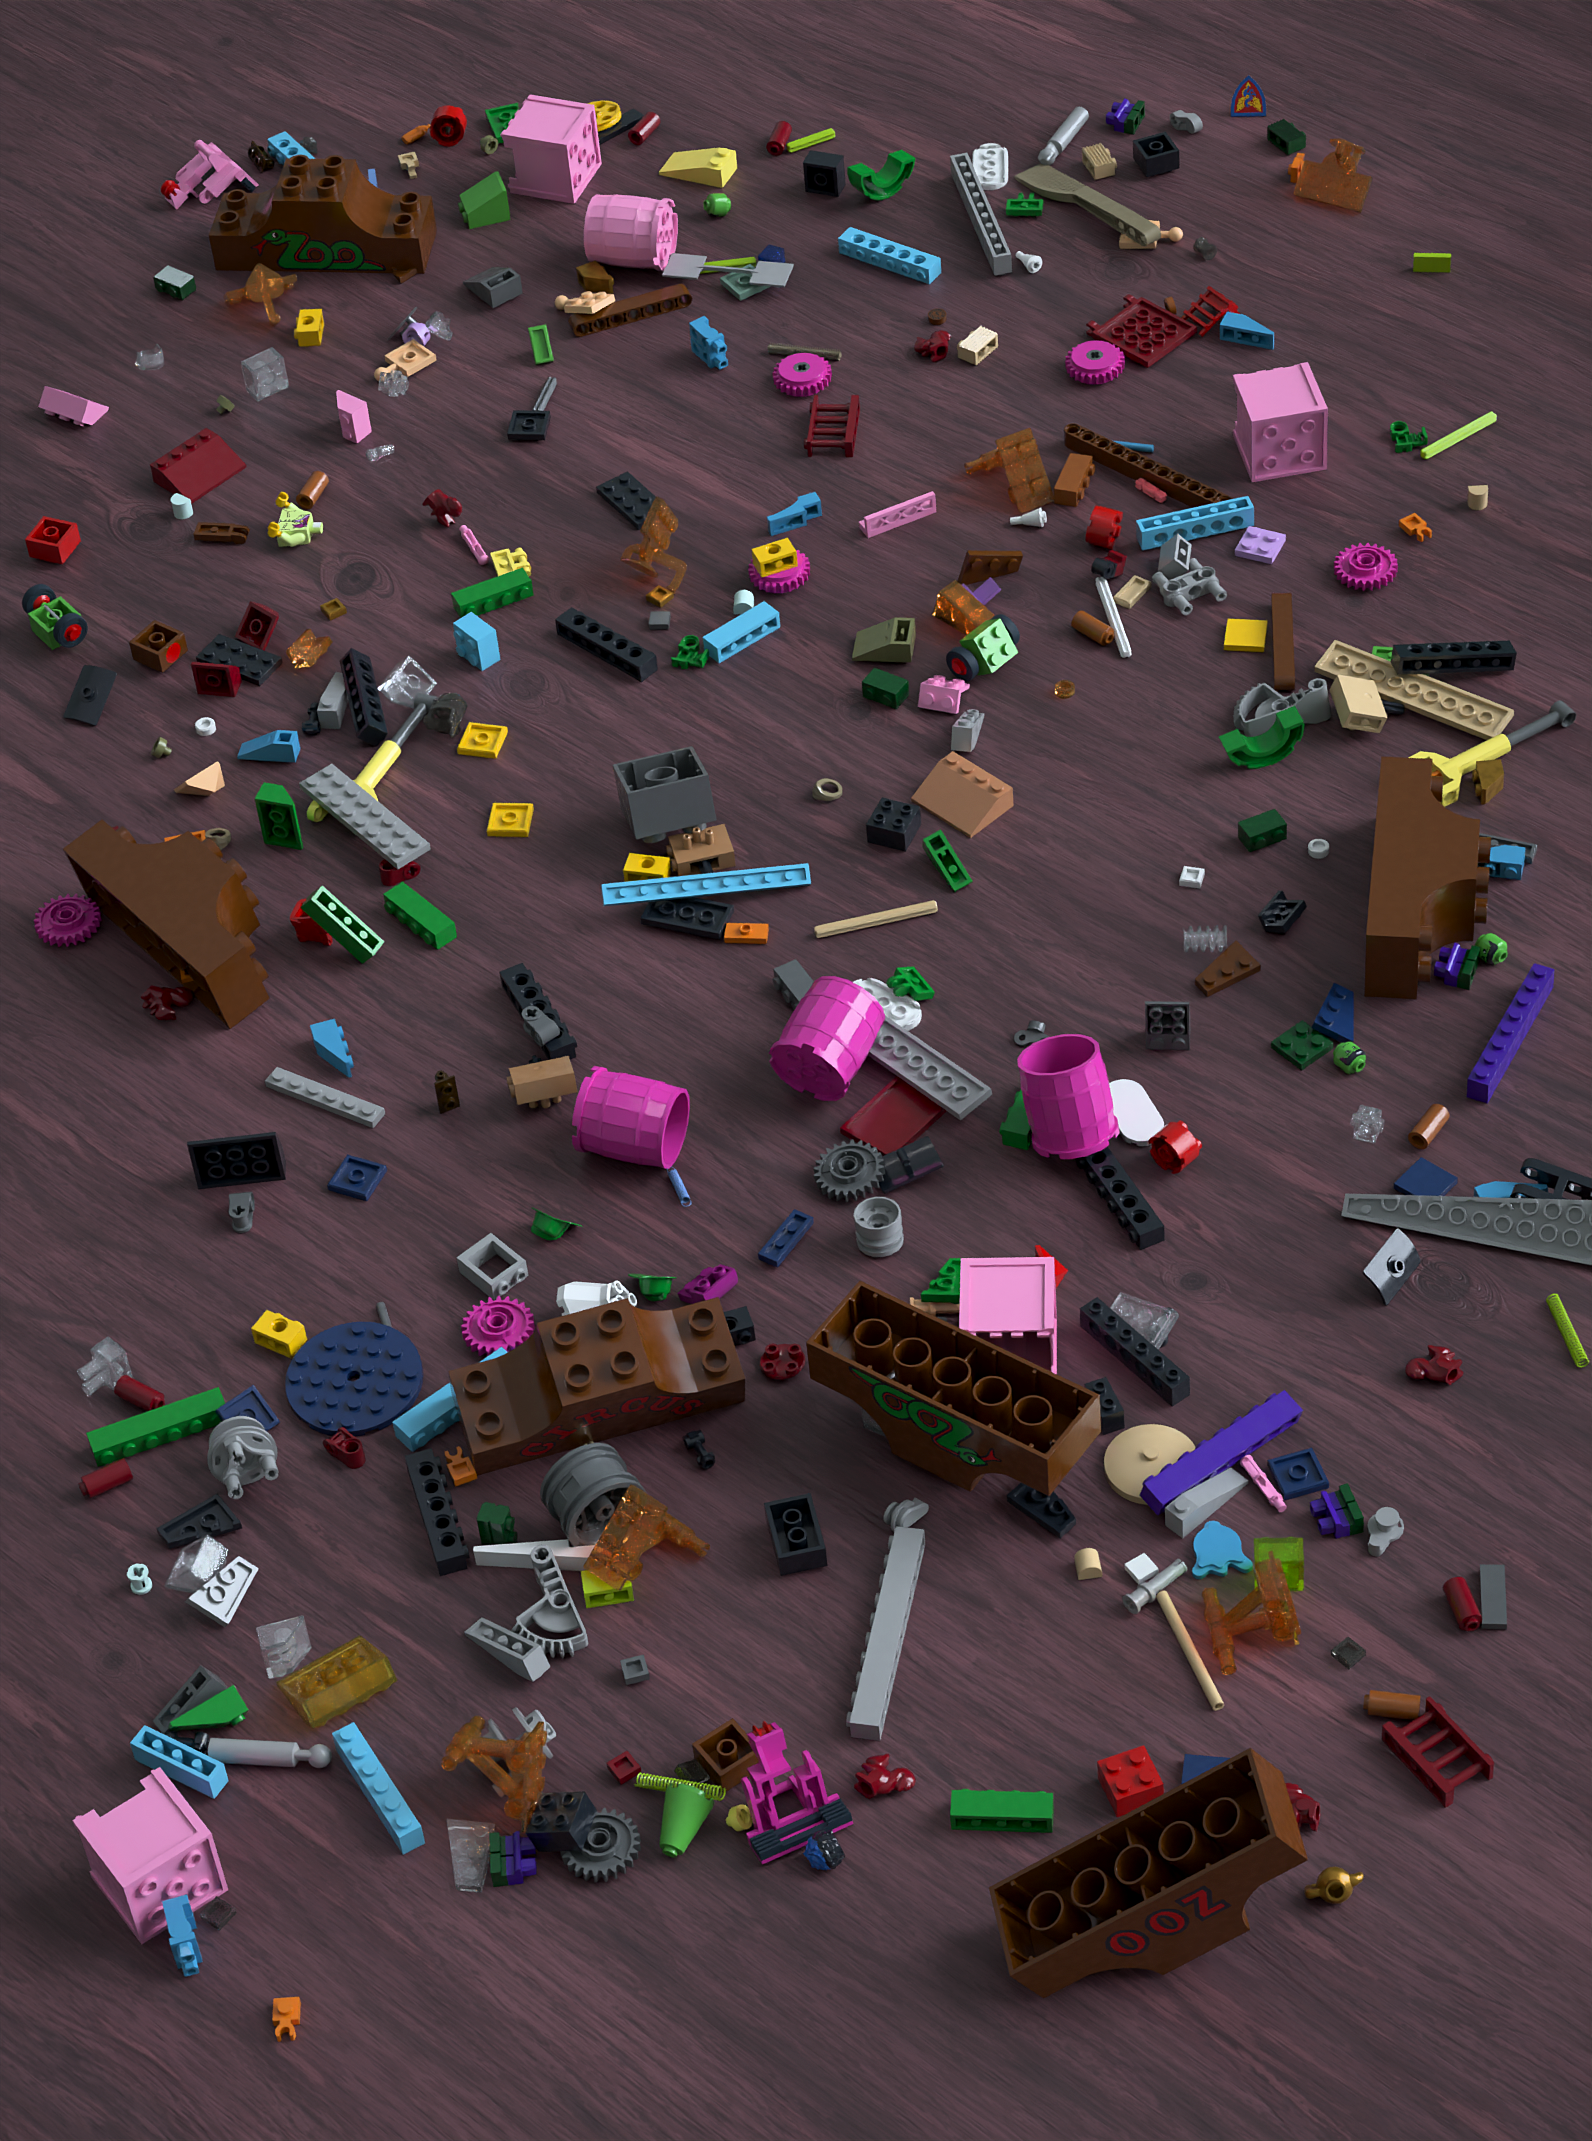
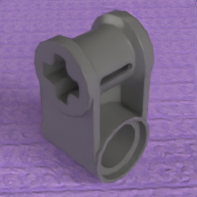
M528 1006L523 1009L524 1031L538 1045L543 1046L560 1034L556 1023L548 1018L538 1007Z
M253 1192L229 1194L228 1212L229 1216L233 1219V1230L237 1233H245L252 1228L253 1211L255 1209Z

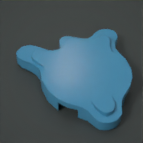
M1207 1522L1194 1538L1193 1550L1196 1557V1564L1192 1568V1576L1194 1578L1203 1579L1208 1574L1224 1577L1227 1575L1229 1567H1233L1242 1573H1249L1253 1569L1252 1561L1242 1552L1241 1540L1238 1534L1219 1522Z

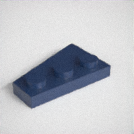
M1333 983L1311 1028L1341 1043L1354 1042V992Z

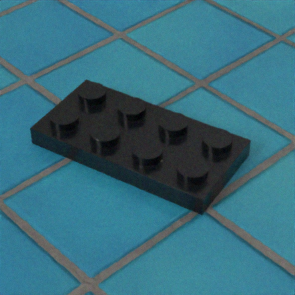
M628 471L596 486L597 493L637 530L670 515L669 508Z
M218 634L196 656L197 662L237 666L240 670L241 680L257 686H261L283 663L280 656Z
M695 897L648 902L640 919L643 925L720 940L726 928V923L729 922L734 912V905Z

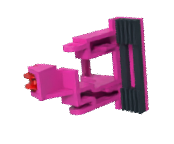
M763 1721L762 1727L759 1729L754 1725L752 1726L753 1731L748 1733L747 1736L759 1763L747 1768L752 1785L746 1776L741 1778V1783L754 1825V1830L746 1833L748 1843L762 1865L807 1845L808 1838L816 1831L825 1829L832 1830L835 1833L853 1824L851 1813L841 1798H839V1795L836 1793L827 1797L821 1770L807 1750L801 1752L804 1764L793 1769L795 1777L791 1775L788 1777V1780L775 1785L773 1778L791 1771V1767L782 1753V1750L787 1749L783 1730L775 1722L767 1724ZM792 1789L804 1809L778 1820L773 1797Z

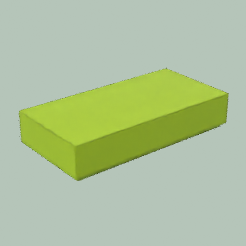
M1414 253L1413 272H1450L1451 254Z

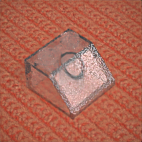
M409 655L396 664L378 689L392 703L414 708L416 695L418 693L429 694L437 682Z
M208 1534L182 1548L164 1586L169 1589L194 1594L225 1567L229 1550Z
M303 1615L256 1627L269 1679L293 1673L312 1648Z

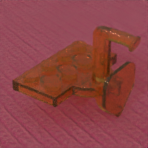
M1330 139L1329 143L1336 147V150L1328 154L1321 164L1308 160L1304 161L1293 194L1301 198L1361 213L1373 179L1371 176L1356 173L1361 154L1364 155L1366 151L1364 147L1344 139Z
M257 264L244 288L226 292L223 297L225 303L230 302V305L240 303L243 298L253 302L263 301L270 325L276 326L281 318L279 314L275 313L272 299L281 296L283 291L292 289L297 282L296 274L281 277L278 273L264 265Z
M656 496L640 530L644 536L641 544L628 546L620 560L636 570L655 578L658 577V573L650 567L652 561L675 570L676 574L671 584L666 586L675 595L687 571V564L683 560L663 553L669 547V538L672 532L674 533L678 527V519L666 502ZM633 552L639 555L638 561L631 559Z

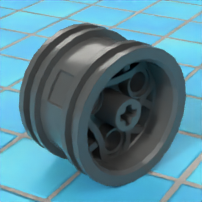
M591 1443L580 1446L564 1455L545 1475L540 1489L542 1503L552 1517L560 1521L562 1531L574 1547L614 1544L620 1541L637 1526L643 1518L648 1504L647 1492L634 1475L627 1472L626 1464L615 1448L604 1443Z

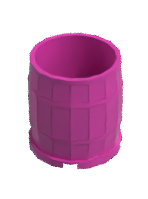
M822 976L814 980L810 989L801 998L793 1011L779 1041L775 1042L770 1049L769 1054L772 1057L769 1062L772 1069L780 1079L801 1093L805 1089L814 1093V1098L822 1101H837L843 1098L848 1091L850 1081L865 1061L884 1023L885 1014L882 1006L863 987L847 979L836 976Z
M1062 1034L1037 1041L1021 1052L1017 1058L1021 1091L1028 1123L1032 1130L1033 1149L1044 1157H1050L1049 1153L1059 1154L1060 1159L1085 1157L1109 1146L1108 1140L1113 1136L1117 1138L1120 1133L1118 1119L1113 1113L1114 1108L1110 1084L1097 1041L1092 1037L1081 1034Z
M593 1066L590 1071L594 1073L591 1078H584L574 1108L572 1125L577 1126V1136L572 1135V1144L575 1150L585 1153L591 1151L604 1157L638 1165L658 1166L669 1169L675 1163L681 1151L687 1131L690 1111L687 1089L628 1073L608 1072L607 1068Z

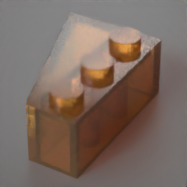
M956 580L939 591L932 613L934 617L965 635H968L983 622L995 616Z

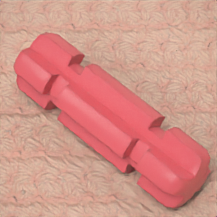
M1143 478L1136 480L1135 487L1159 503L1166 501L1167 494Z

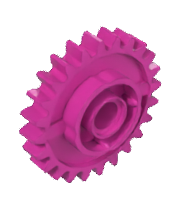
M1359 543L1358 547L1351 545V549L1345 547L1344 552L1340 551L1339 556H1336L1334 561V575H1337V580H1341V584L1347 583L1348 588L1354 586L1355 590L1359 587L1363 591L1366 588L1373 591V587L1380 589V585L1387 586V581L1393 582V578L1396 577V572H1398L1395 554H1390V549L1384 550V546L1377 548V544L1370 546L1367 543L1363 546Z
M76 893L73 897L67 894L65 898H62L59 895L58 900L51 898V903L45 902V908H38L39 913H35L34 926L36 933H38L40 939L43 938L44 943L49 941L51 946L57 943L58 947L65 943L66 947H68L70 943L77 945L78 940L85 942V937L91 938V932H97L96 927H100L99 921H102L97 903L92 902L91 898L86 899L85 895L78 898Z
M498 1296L495 1301L489 1297L487 1303L481 1300L479 1307L473 1305V1311L466 1312L467 1317L463 1318V1325H461L462 1336L466 1346H471L472 1352L478 1350L479 1356L484 1353L489 1356L501 1347L509 1352L524 1343L533 1334V1330H535L534 1317L531 1314L530 1308H525L524 1302L518 1304V1299L510 1301L509 1296L505 1300H501L500 1296Z

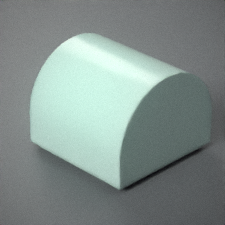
M178 493L171 497L175 518L187 519L193 515L189 498Z
M740 590L736 592L734 596V614H743L754 607V596L750 591Z

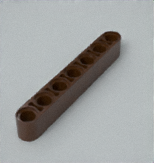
M677 284L613 302L593 314L574 313L570 316L568 322L574 334L578 337H583L685 308L692 303L693 298L684 284Z
M1271 593L1274 690H1295L1292 593Z

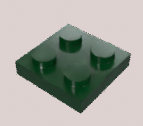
M1302 1020L1271 1041V1048L1302 1071L1333 1049V1042Z

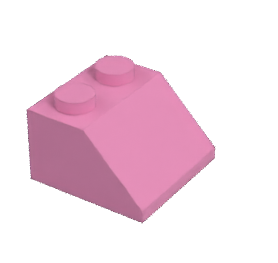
M338 390L336 391L337 405L343 438L359 443L372 432L367 402Z

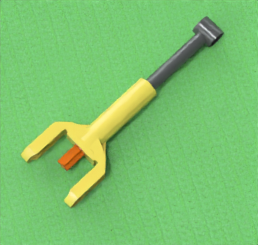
M418 693L414 699L415 710L394 737L382 744L358 777L353 780L377 801L378 798L373 790L398 758L401 753L400 747L426 713H437L440 706L439 698ZM313 800L308 807L307 818L308 820L319 822L323 820L328 811Z
M1559 700L1551 706L1548 715L1506 736L1499 734L1451 759L1437 753L1423 751L1408 758L1433 759L1432 776L1443 777L1442 802L1439 803L1446 807L1458 801L1461 778L1463 775L1476 769V761L1495 760L1510 752L1511 746L1557 723H1560L1563 727H1568L1575 721L1577 715L1568 705Z

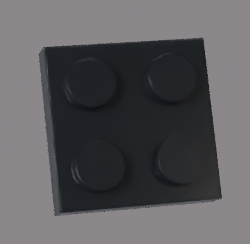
M513 410L507 433L508 440H545L551 418L550 411Z

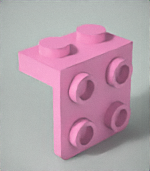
M934 675L933 678H928V680L921 683L918 707L957 714L959 712L961 693L969 689L970 684L964 683L965 680L953 679L951 681L945 680V676Z

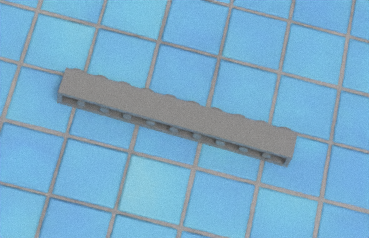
M968 153L950 156L951 175L994 275L1012 272L1010 250Z
M896 1526L894 1536L890 1535L888 1549L890 1553L889 1555L886 1554L884 1558V1569L886 1570L885 1574L880 1575L879 1588H881V1591L876 1593V1612H872L870 1617V1627L872 1629L871 1632H867L865 1639L867 1651L862 1652L861 1666L863 1668L862 1672H857L856 1686H858L857 1692L853 1691L851 1706H853V1710L847 1714L846 1726L850 1727L851 1737L881 1740L925 1548V1533L923 1529Z

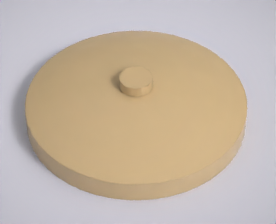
M1147 1424L1130 1428L1116 1436L1105 1452L1104 1472L1111 1488L1123 1498L1135 1503L1148 1505L1140 1496L1143 1481L1151 1475L1155 1477L1164 1466L1169 1463L1173 1465L1183 1453L1187 1451L1191 1453L1196 1447L1186 1435L1168 1426Z

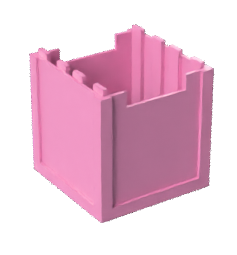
M529 95L522 103V108L514 114L515 118L511 119L508 123V128L500 134L504 141V147L513 149L515 176L517 178L509 177L508 188L510 193L575 204L602 164L595 107L591 104Z
M1308 362L1291 367L1274 368L1268 371L1262 370L1256 371V373L1233 375V383L1237 393V421H1235L1233 437L1251 482L1327 470L1328 408Z
M1054 1257L961 1258L959 1328L1057 1374V1307Z
M160 1767L151 1770L150 1775L140 1780V1783L145 1788L144 1791L105 1815L99 1817L93 1809L83 1816H76L72 1820L74 1827L80 1834L91 1867L90 1875L141 1944L168 1928L162 1901L187 1894L192 1912L228 1891L212 1833Z

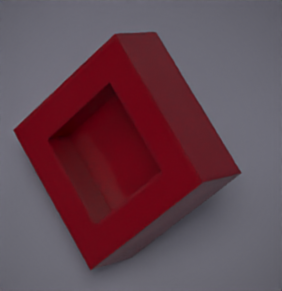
M628 1751L606 1763L607 1769L620 1785L642 1773L640 1765Z

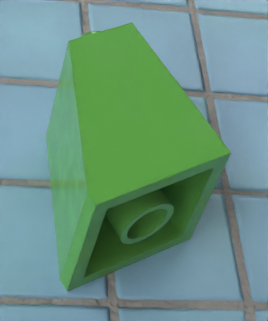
M498 171L459 195V212L462 213L463 222L468 224L469 229L511 220L507 191Z

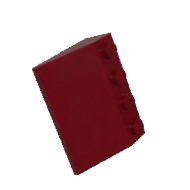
M205 428L151 463L150 468L154 483L172 494L178 493L189 498L192 504L245 469L246 464L218 434Z

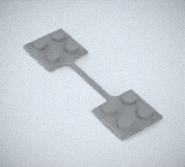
M672 253L662 277L697 280L700 272L703 270L745 273L752 275L749 282L751 285L778 288L785 287L794 264L758 261L756 268L752 270L704 265L707 256Z

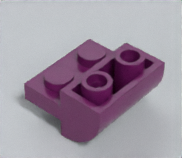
M722 1264L714 1268L708 1267L702 1270L695 1279L688 1282L677 1294L681 1301L690 1304L716 1297L720 1299L737 1285L738 1276L734 1268Z

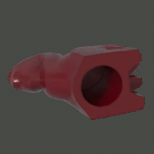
M940 330L933 332L930 339L927 340L917 337L914 350L922 353L923 357L932 354V362L946 358L949 346L948 341H950L951 335L947 331Z
M440 489L432 492L422 503L423 506L429 505L433 510L431 516H437V522L447 528L449 523L455 524L452 517H459L462 513L461 503L456 498L448 497Z
M151 985L141 995V999L144 1000L142 1007L144 1009L149 1007L152 1010L150 1015H155L158 1020H176V1012L171 1006H188L193 999V993L186 987L172 989Z
M1428 1345V1355L1432 1359L1428 1361L1424 1358H1414L1405 1367L1406 1374L1413 1379H1423L1425 1377L1429 1380L1441 1381L1448 1385H1451L1463 1376V1371L1459 1369L1462 1360L1452 1359L1455 1353L1450 1352L1449 1348Z
M877 1755L867 1758L866 1763L861 1765L864 1770L855 1774L859 1782L854 1785V1789L868 1799H871L876 1795L888 1794L894 1790L898 1792L908 1791L914 1787L916 1779L914 1774L907 1768L901 1767L892 1771L887 1770L886 1767L889 1764L890 1755Z
M1285 1783L1299 1830L1302 1823H1309L1311 1830L1317 1832L1321 1817L1320 1803L1312 1797L1303 1794V1790L1297 1784Z

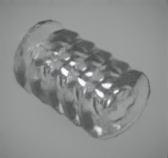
M1215 925L1212 932L1209 926L1205 927L1204 932L1201 926H1197L1195 932L1192 926H1189L1187 932L1184 930L1185 953H1188L1190 946L1193 952H1197L1198 946H1200L1202 952H1205L1207 946H1209L1210 952H1214L1215 946L1218 947L1219 952H1222L1224 946L1227 948V926L1223 925L1222 930L1219 931L1218 926Z

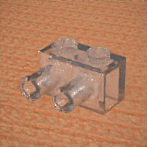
M106 1337L91 1348L92 1360L77 1370L79 1377L85 1382L81 1385L82 1389L88 1396H92L93 1393L104 1385L114 1391L118 1379L123 1375L133 1378L126 1351L110 1337Z

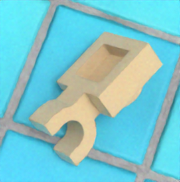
M415 152L398 155L402 170H408L410 179L417 178L415 167L419 166Z

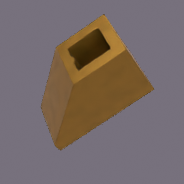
M596 260L576 267L578 283L585 291L613 293L612 285H614V280L612 276L608 275L604 267L600 266Z
M1501 759L1476 761V770H1472L1473 782H1477L1475 784L1476 797L1480 796L1481 805L1489 802L1503 789L1504 771Z

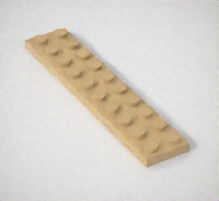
M1337 640L1333 641L1315 665L1316 673L1334 680L1337 675L1374 680L1380 698L1389 702L1401 703L1409 710L1485 740L1501 734L1514 716L1513 709L1424 674L1397 675L1390 661Z

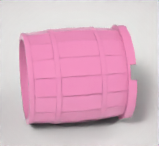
M596 194L593 196L587 208L584 224V248L588 261L596 260L597 263L625 268H652L664 272L669 256L675 253L677 243L678 218L677 213L672 212V207H675L674 201L668 198L656 200L648 197L618 194Z

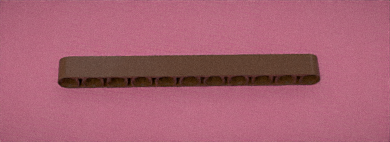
M1075 423L1064 427V444L1067 448L1081 455L1092 456V460L1131 479L1138 480L1143 478L1165 492L1167 496L1192 508L1232 499V497L1085 427Z

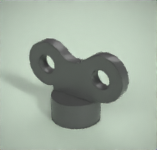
M1035 1020L1029 1021L1027 1031L1020 1030L1015 1034L1014 1040L1018 1046H1026L1048 1038L1049 1036L1044 1034L1046 1025ZM1021 1036H1025L1023 1041L1020 1040Z

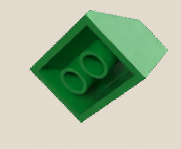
M264 782L255 797L264 844L302 850L303 843L293 800L283 785Z

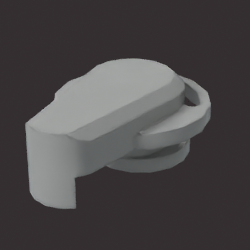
M914 1498L913 1501L905 1500L901 1504L893 1502L885 1511L884 1522L891 1525L893 1532H895V1526L908 1528L928 1512L929 1506L917 1498Z
M1391 1507L1379 1509L1368 1521L1367 1528L1371 1535L1368 1543L1370 1555L1380 1556L1391 1542L1399 1539L1403 1534V1521L1399 1513Z

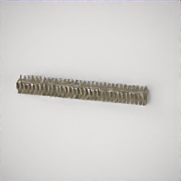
M771 342L768 346L769 354L790 356L797 353H811L818 355L820 358L840 361L842 356L840 349L839 352L838 349L836 352V349L835 351L834 349L829 351L828 348L827 351V348L826 350L825 348L820 350L819 347L818 350V347L817 349L816 347L814 349L810 347L809 349V346L807 349V346L806 348L805 346L800 348L799 345L798 348V345L797 347L796 345L791 347V344L790 347L789 344L787 347V344L786 346L785 344L780 346L779 343L778 346V343L777 345L776 343L771 345Z

